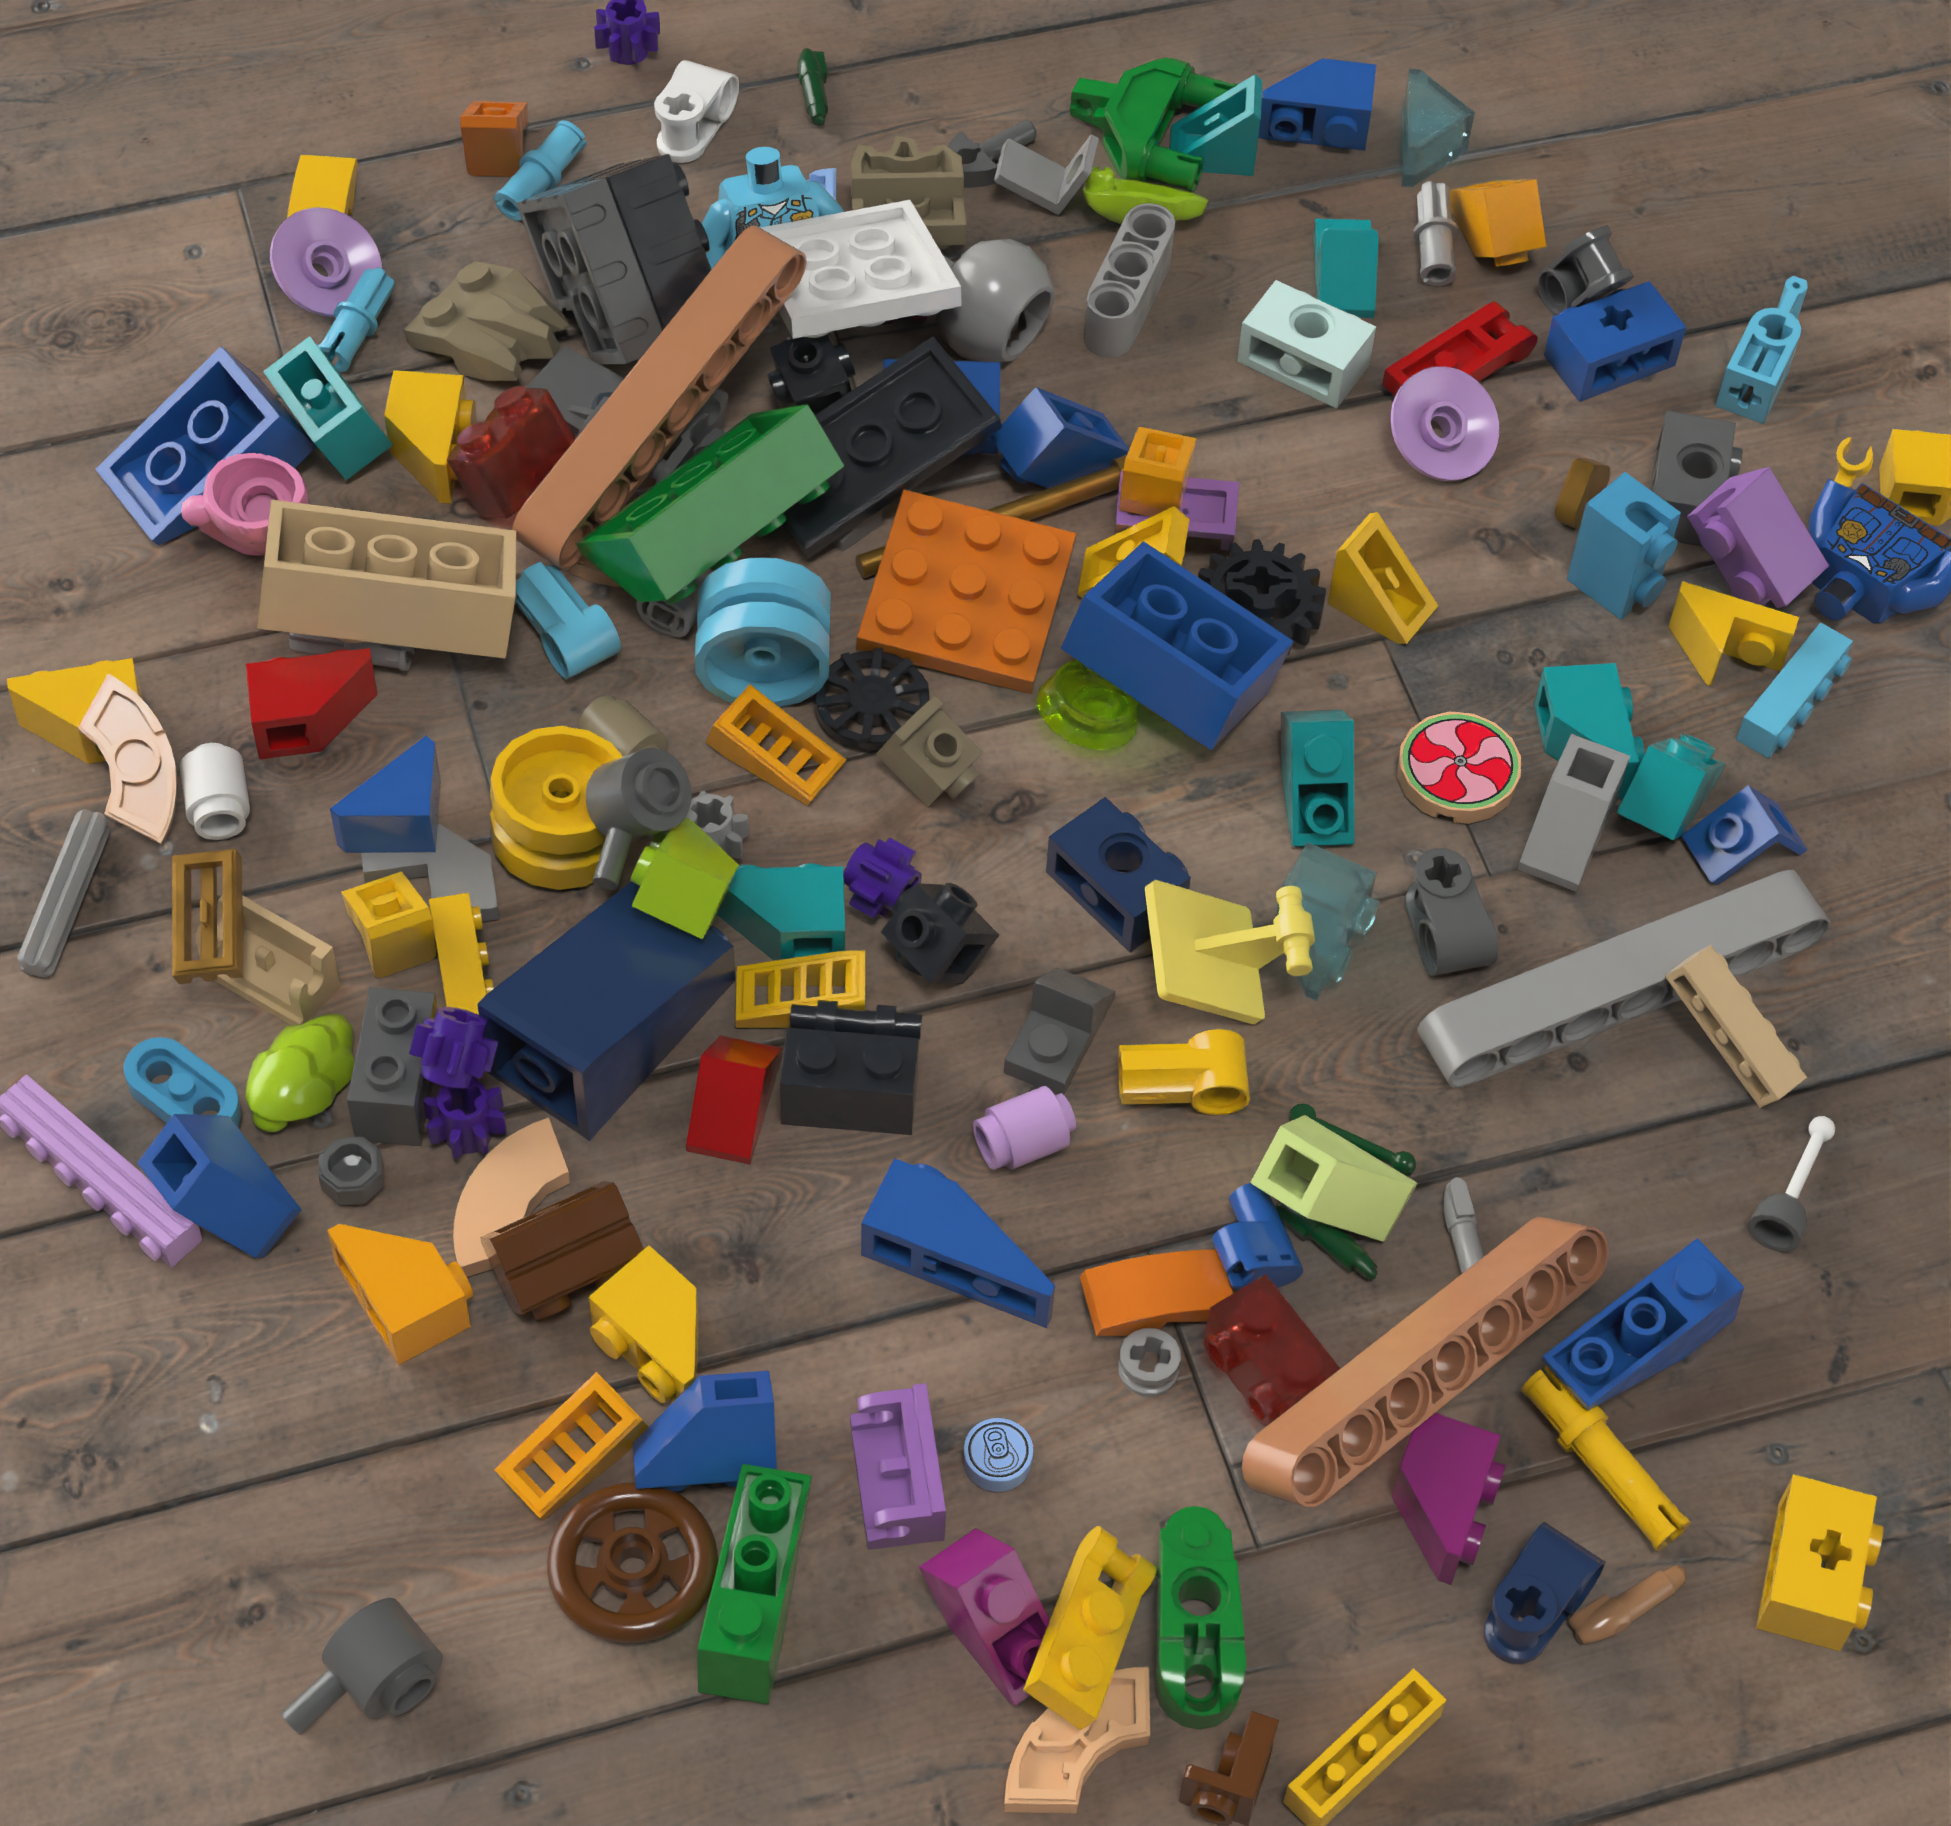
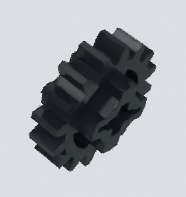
M1254 539L1250 551H1243L1234 542L1229 546L1228 558L1215 552L1210 555L1209 569L1200 568L1198 578L1296 643L1303 646L1309 643L1311 630H1319L1321 626L1326 588L1318 586L1320 571L1318 569L1304 570L1306 556L1303 553L1288 558L1284 556L1285 544L1279 542L1271 552L1263 549L1260 539Z

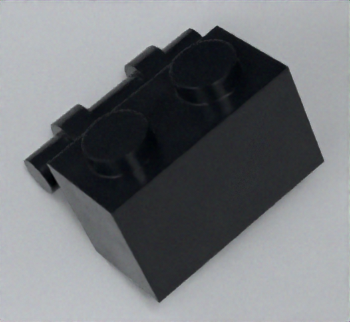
M818 1000L817 1006L792 1004L790 1028H787L780 1081L781 1125L912 1135L922 1015L897 1013V1006L877 1005L876 1011L838 1008V1001Z

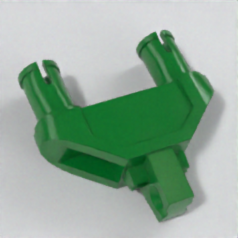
M1165 57L1124 71L1118 84L1079 77L1071 93L1070 115L1103 130L1102 144L1121 178L1147 182L1151 178L1194 192L1202 175L1204 157L1189 155L1162 147L1160 144L1178 109L1182 110L1185 105L1199 109L1238 84H1231L1195 73V68L1189 62Z

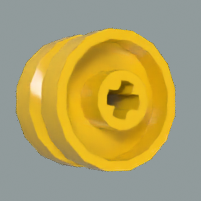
M567 726L534 729L513 739L497 756L491 775L490 799L492 809L490 812V836L494 854L509 873L531 885L556 890L584 887L593 883L592 880L606 836L596 828L589 816L586 806V788L591 775L598 767L623 757L611 742L589 730Z

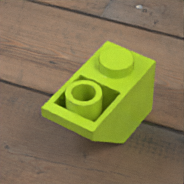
M685 817L679 825L670 829L669 832L663 831L655 834L650 845L646 846L630 879L631 882L640 885L632 907L703 940L716 917L739 864L698 825Z

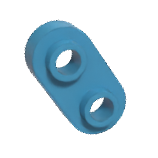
M156 1037L140 1042L128 1053L123 1069L131 1095L165 1123H168L174 1114L201 1115L205 1111L214 1110L218 1112L216 1115L229 1116L238 1127L242 1116V1109L235 1086L182 1044L170 1038ZM159 1075L171 1076L164 1083L156 1084L151 1082Z

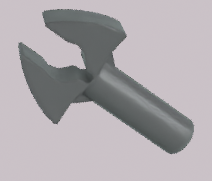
M1024 120L983 143H974L963 131L959 132L951 140L948 147L962 156V164H966L963 166L964 188L995 184L994 177L998 165L994 161L1000 158L1002 146L1007 139H1011L1024 146L1036 139L1037 131L1032 122Z

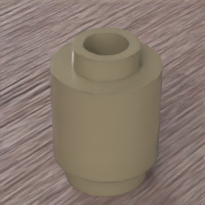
M611 695L602 696L593 701L584 710L579 719L578 729L589 730L611 742L622 756L646 748L668 751L669 742L667 737L627 700L616 699Z

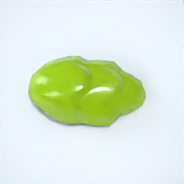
M1099 166L1092 167L1090 175L1085 180L1086 186L1082 190L1086 203L1095 212L1120 225L1126 214L1140 204H1158L1167 208L1173 214L1176 223L1177 221L1190 220L1204 215L1209 201L1203 196L1169 186L1115 178V173L1110 167L1100 170Z
M326 1013L304 1024L288 1025L274 1039L268 1050L257 1055L247 1080L245 1099L249 1108L253 1111V1122L259 1129L266 1132H277L285 1128L288 1121L308 1118L323 1112L332 1104L335 1095L348 1084L352 1078L355 1063L352 1053L354 1043L352 1025L343 1014Z

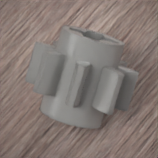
M701 791L699 796L691 800L686 818L698 825L730 857L742 859L743 838L749 836L748 815H734V800L732 796L729 795L723 798L719 795L706 794L705 791Z

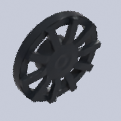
M874 648V651H862L852 654L847 652L841 654L840 659L829 666V678L820 691L815 694L816 715L824 730L837 741L857 749L880 750L901 727L894 717L896 710L914 715L930 700L929 684L910 659H904L897 655L883 652V648ZM872 665L871 674L864 676L860 667ZM881 666L893 669L885 678L880 676ZM849 670L855 681L852 683L845 678L839 677V675ZM903 675L912 682L896 687L893 685ZM830 685L843 689L848 693L825 696ZM918 693L920 704L918 706L897 699V697ZM848 705V709L835 720L827 707ZM853 719L858 724L863 725L862 734L845 729L844 726ZM887 724L892 731L883 735H871L872 727Z

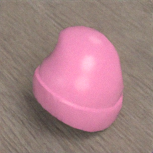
M261 453L235 454L232 457H226L225 460L219 461L206 478L203 495L190 496L182 503L181 514L183 519L191 526H198L203 533L242 554L262 556L265 555L271 499L309 504L308 488L305 480L294 467L276 457L266 456Z

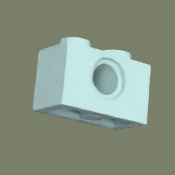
M1275 280L1242 322L1237 362L1337 409L1370 365L1376 326L1361 320L1355 315L1348 314L1324 303L1306 292L1299 291Z

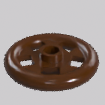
M635 1482L621 1483L591 1493L567 1512L555 1530L550 1543L547 1558V1574L556 1602L566 1616L579 1628L607 1641L642 1643L656 1640L675 1632L700 1611L712 1590L718 1565V1550L713 1532L707 1520L695 1505L685 1497L664 1487L636 1489ZM626 1511H644L646 1527L644 1529L626 1527L615 1531L613 1515ZM679 1530L687 1543L689 1554L674 1560H668L666 1547L660 1538ZM582 1540L602 1543L597 1556V1567L590 1568L576 1565V1555ZM632 1557L640 1558L646 1563L644 1569L636 1573H626L620 1568L626 1559ZM664 1579H668L679 1591L667 1603L655 1608L644 1596L656 1590ZM604 1585L612 1593L626 1597L617 1613L607 1610L592 1601L600 1586Z

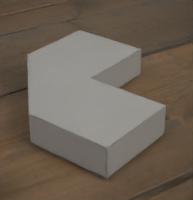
M439 823L437 827L436 852L361 853L365 883L401 871L407 879L429 876L431 898L469 892L471 907H480L482 922L499 920L491 855Z

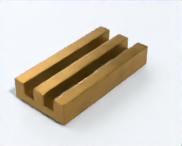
M237 849L172 856L173 978L178 984L192 983V978L201 977L204 981L217 980V975L227 974L230 979L243 977L242 856ZM223 866V957L217 958V867ZM193 869L201 870L200 960H192L191 870Z

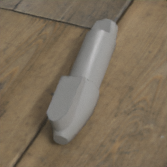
M1455 1177L1445 1186L1444 1218L1448 1233L1452 1237L1462 1274L1482 1259L1484 1252L1467 1184L1462 1178Z

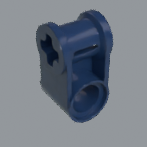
M1543 1522L1532 1534L1519 1554L1514 1566L1498 1585L1493 1596V1609L1490 1611L1484 1625V1640L1489 1650L1497 1658L1512 1664H1525L1534 1661L1542 1654L1568 1616L1573 1615L1585 1601L1600 1577L1606 1561L1548 1523Z

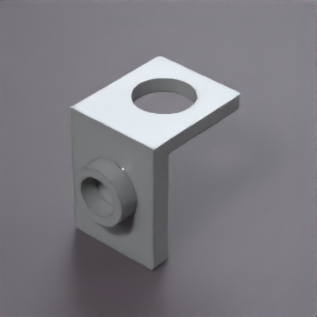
M1091 134L1066 168L1011 139H1007L1002 146L994 181L1017 193L1022 198L1030 200L1059 215L1090 175L1099 138Z

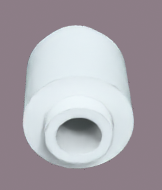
M219 743L199 745L182 758L179 766L186 817L189 823L194 826L196 833L201 837L212 840L227 839L239 834L246 825L245 819L250 813L243 758L235 749Z

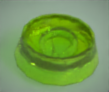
M1077 659L1066 662L1039 688L1036 703L1040 717L1055 734L1071 744L1086 749L1111 750L1126 745L1137 733L1139 724L1138 701L1096 672L1086 668Z

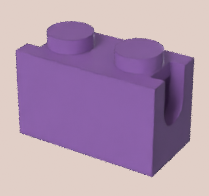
M1770 467L1730 477L1687 516L1699 535L1702 546L1715 561L1729 584L1732 595L1736 598L1762 606L1772 600L1776 608L1784 607L1829 567Z

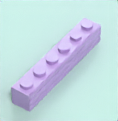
M27 1074L0 1096L1 1128L12 1138H15L17 1135L26 1142L25 1146L39 1162H43L46 1159L52 1164L55 1174L64 1184L69 1187L75 1184L83 1191V1198L94 1210L104 1209L111 1215V1222L123 1235L128 1236L130 1233L139 1240L141 1249L152 1260L156 1261L160 1258L172 1268L203 1241L199 1225L173 1211L157 1188L144 1174Z

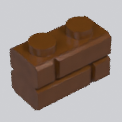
M602 1181L480 1237L512 1312L523 1315L531 1311L534 1319L539 1320L562 1311L572 1305V1300L569 1296L570 1292L592 1282L597 1290L644 1250L637 1231L630 1221V1215L618 1187L614 1182Z

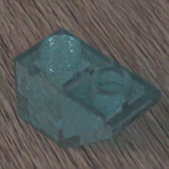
M1308 842L1282 887L1296 886L1300 888L1303 898L1301 901L1304 911L1312 915L1315 942L1310 946L1309 956L1312 960L1313 969L1310 973L1297 976L1305 996L1317 1001L1329 980L1339 983L1342 979L1354 948L1348 945L1355 933L1363 936L1367 934L1377 914L1380 901L1372 898L1377 872ZM1278 904V907H1277L1276 916L1279 915V913H1278L1279 910H1280L1279 904Z

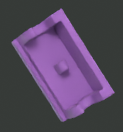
M1123 471L1120 472L1115 534L1150 518L1148 516L1119 511ZM1188 477L1180 510L1190 519L1187 536L1221 539L1220 550L1229 551V546L1235 538L1239 482Z
M916 1384L909 1389L875 1392L859 1397L857 1399L859 1413L850 1415V1427L868 1550L944 1541L946 1508L927 1384Z

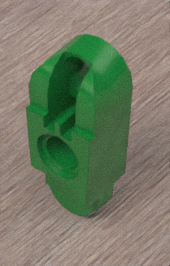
M1191 1506L1182 1508L1172 1514L1166 1523V1527L1160 1528L1156 1571L1155 1691L1158 1703L1168 1718L1183 1727L1201 1730L1218 1726L1230 1718L1238 1706L1245 1677L1246 1653L1237 1560H1234L1231 1529H1226L1224 1522L1218 1514L1208 1508ZM1190 1599L1203 1600L1211 1605L1214 1612L1204 1616L1192 1615L1183 1608L1181 1603ZM1195 1675L1203 1676L1211 1683L1212 1691L1206 1697L1195 1698L1186 1691V1680Z

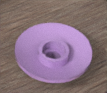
M308 208L292 214L280 225L271 243L270 262L274 277L280 288L295 304L308 312L320 316L335 317L334 310L337 304L347 301L366 269L382 268L379 250L367 230L350 216L329 208ZM318 263L327 270L328 277L319 274L312 264Z
M1431 367L1411 376L1398 390L1391 409V430L1398 450L1414 469L1429 478L1452 482L1463 480L1476 474L1490 461L1498 444L1499 419L1490 395L1476 379L1455 368ZM1431 421L1440 425L1442 429L1441 438L1434 433Z

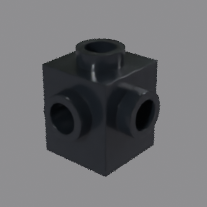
M828 334L817 338L800 337L793 339L792 336H789L782 343L770 347L776 370L768 373L767 377L780 406L788 403L792 407L808 404L814 415H816L852 391L848 378L856 374L844 344L840 343L833 346Z
M916 883L915 886L906 890L897 899L893 906L894 914L881 931L886 939L897 949L895 952L897 960L909 971L923 976L929 983H964L999 937V934L975 910L977 907L975 899L966 890L953 883H946L945 885Z

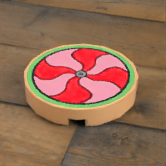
M1446 712L1429 716L1409 730L1400 746L1397 779L1405 796L1418 809L1437 818L1439 813L1447 817H1454L1453 823L1465 824L1490 819L1509 806L1520 782L1521 755L1512 737L1496 723L1475 714Z

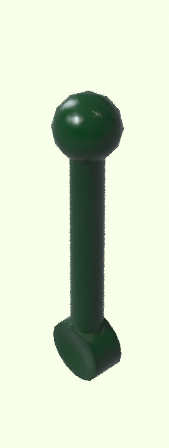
M1297 1104L1290 1111L1289 1122L1306 1115L1380 1161L1391 1165L1392 1168L1405 1176H1410L1416 1169V1160L1410 1152L1400 1151L1394 1153L1316 1117L1314 1108L1308 1104Z

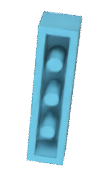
M1820 622L1743 717L1736 740L1768 759L1778 747L1784 749L1795 733V729H1793L1797 723L1804 725L1814 709L1812 704L1815 700L1823 701L1832 688L1833 681L1831 680L1835 675L1841 678L1847 671L1852 661L1848 654L1853 641Z

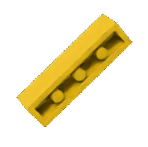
M469 892L429 899L446 1006L464 1009L479 1015L477 1004L486 994L494 989L492 978L484 980L482 967L489 966L486 942L478 943L476 937V930L483 929L480 907H471Z
M1413 1668L1287 1786L1283 1803L1305 1825L1326 1826L1441 1717L1447 1699Z

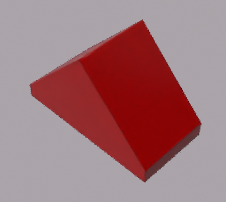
M719 1035L705 1050L700 1058L686 1142L687 1152L751 1165L783 1057V1048Z

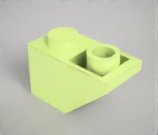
M1306 1115L1279 1127L1250 1182L1306 1218L1383 1242L1388 1239L1418 1184Z

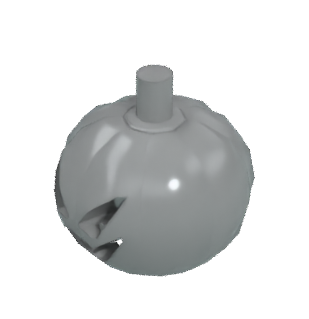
M1012 239L980 241L963 253L956 262L944 256L961 285L962 306L944 309L936 314L935 320L943 340L960 357L974 362H1007L1019 357L1042 330L1054 303V287L1046 264L1029 246ZM1021 314L1027 329L1020 332L1019 340L1011 341L1010 347H1006L1008 339H1011V331L1018 329L1019 315Z

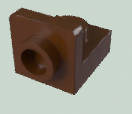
M1251 1711L1243 1735L1230 1731L1217 1773L1192 1764L1186 1766L1181 1783L1179 1802L1190 1806V1810L1194 1815L1209 1823L1230 1825L1234 1821L1249 1826L1274 1749L1279 1720Z

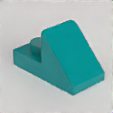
M1315 218L1313 244L1317 299L1359 318H1374L1379 244L1378 231L1371 229V220Z

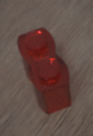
M516 386L506 390L494 401L495 408L487 416L485 422L469 426L457 437L458 444L448 455L447 462L480 517L507 519L518 512L576 440L548 389Z

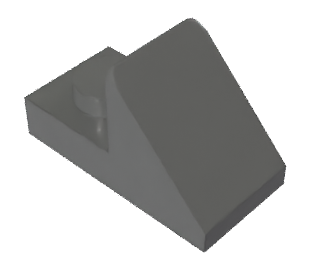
M1055 968L1038 978L1033 985L1032 1009L1005 1058L1004 1073L1036 1087L1047 1086L1056 1095L1060 1093L1065 1095L1115 999L1116 991L1059 968Z

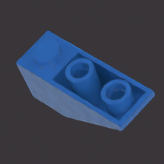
M1697 1238L1543 1355L1542 1361L1587 1410H1590L1685 1359L1733 1322L1737 1315L1744 1286Z

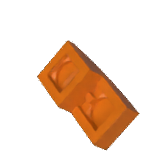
M1216 1249L1177 1251L1130 1258L1087 1269L1080 1276L1096 1336H1129L1132 1332L1143 1328L1161 1330L1167 1322L1227 1321L1238 1308L1230 1281Z

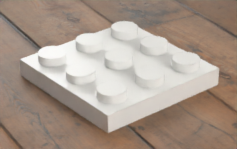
M911 200L761 227L806 255L807 264L804 275L797 288L779 309V313L793 339L800 337L817 338L831 331L857 326L874 327L888 320L913 315L931 316L944 309L962 306L961 285Z

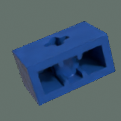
M1648 281L1629 289L1616 290L1607 297L1580 307H1570L1559 315L1553 316L1544 357L1577 400L1581 402L1676 366L1686 326L1652 283Z

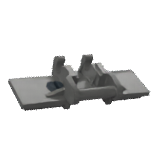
M564 346L518 396V403L576 434L578 437L625 378ZM718 388L714 391L647 477L655 480L657 484L726 433L720 429L725 421L728 393Z

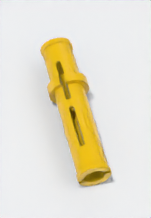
M1547 1366L1544 1368L1546 1374L1541 1369L1526 1381L1521 1388V1392L1533 1402L1560 1434V1438L1557 1439L1559 1445L1567 1453L1572 1451L1576 1453L1625 1513L1639 1527L1656 1551H1660L1667 1546L1666 1540L1670 1544L1687 1530L1691 1521L1671 1502L1606 1425L1605 1421L1609 1417L1599 1406L1587 1410Z

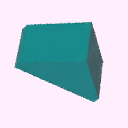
M1255 74L1172 124L1170 149L1196 157H1204L1202 171L1204 173L1254 176L1261 121L1263 80Z

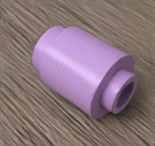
M1047 1086L1039 1087L991 1106L985 1110L984 1117L973 1121V1131L978 1148L985 1162L992 1170L1003 1166L1013 1170L1070 1146V1132L1076 1130V1119L1067 1098L1062 1093L1054 1095Z

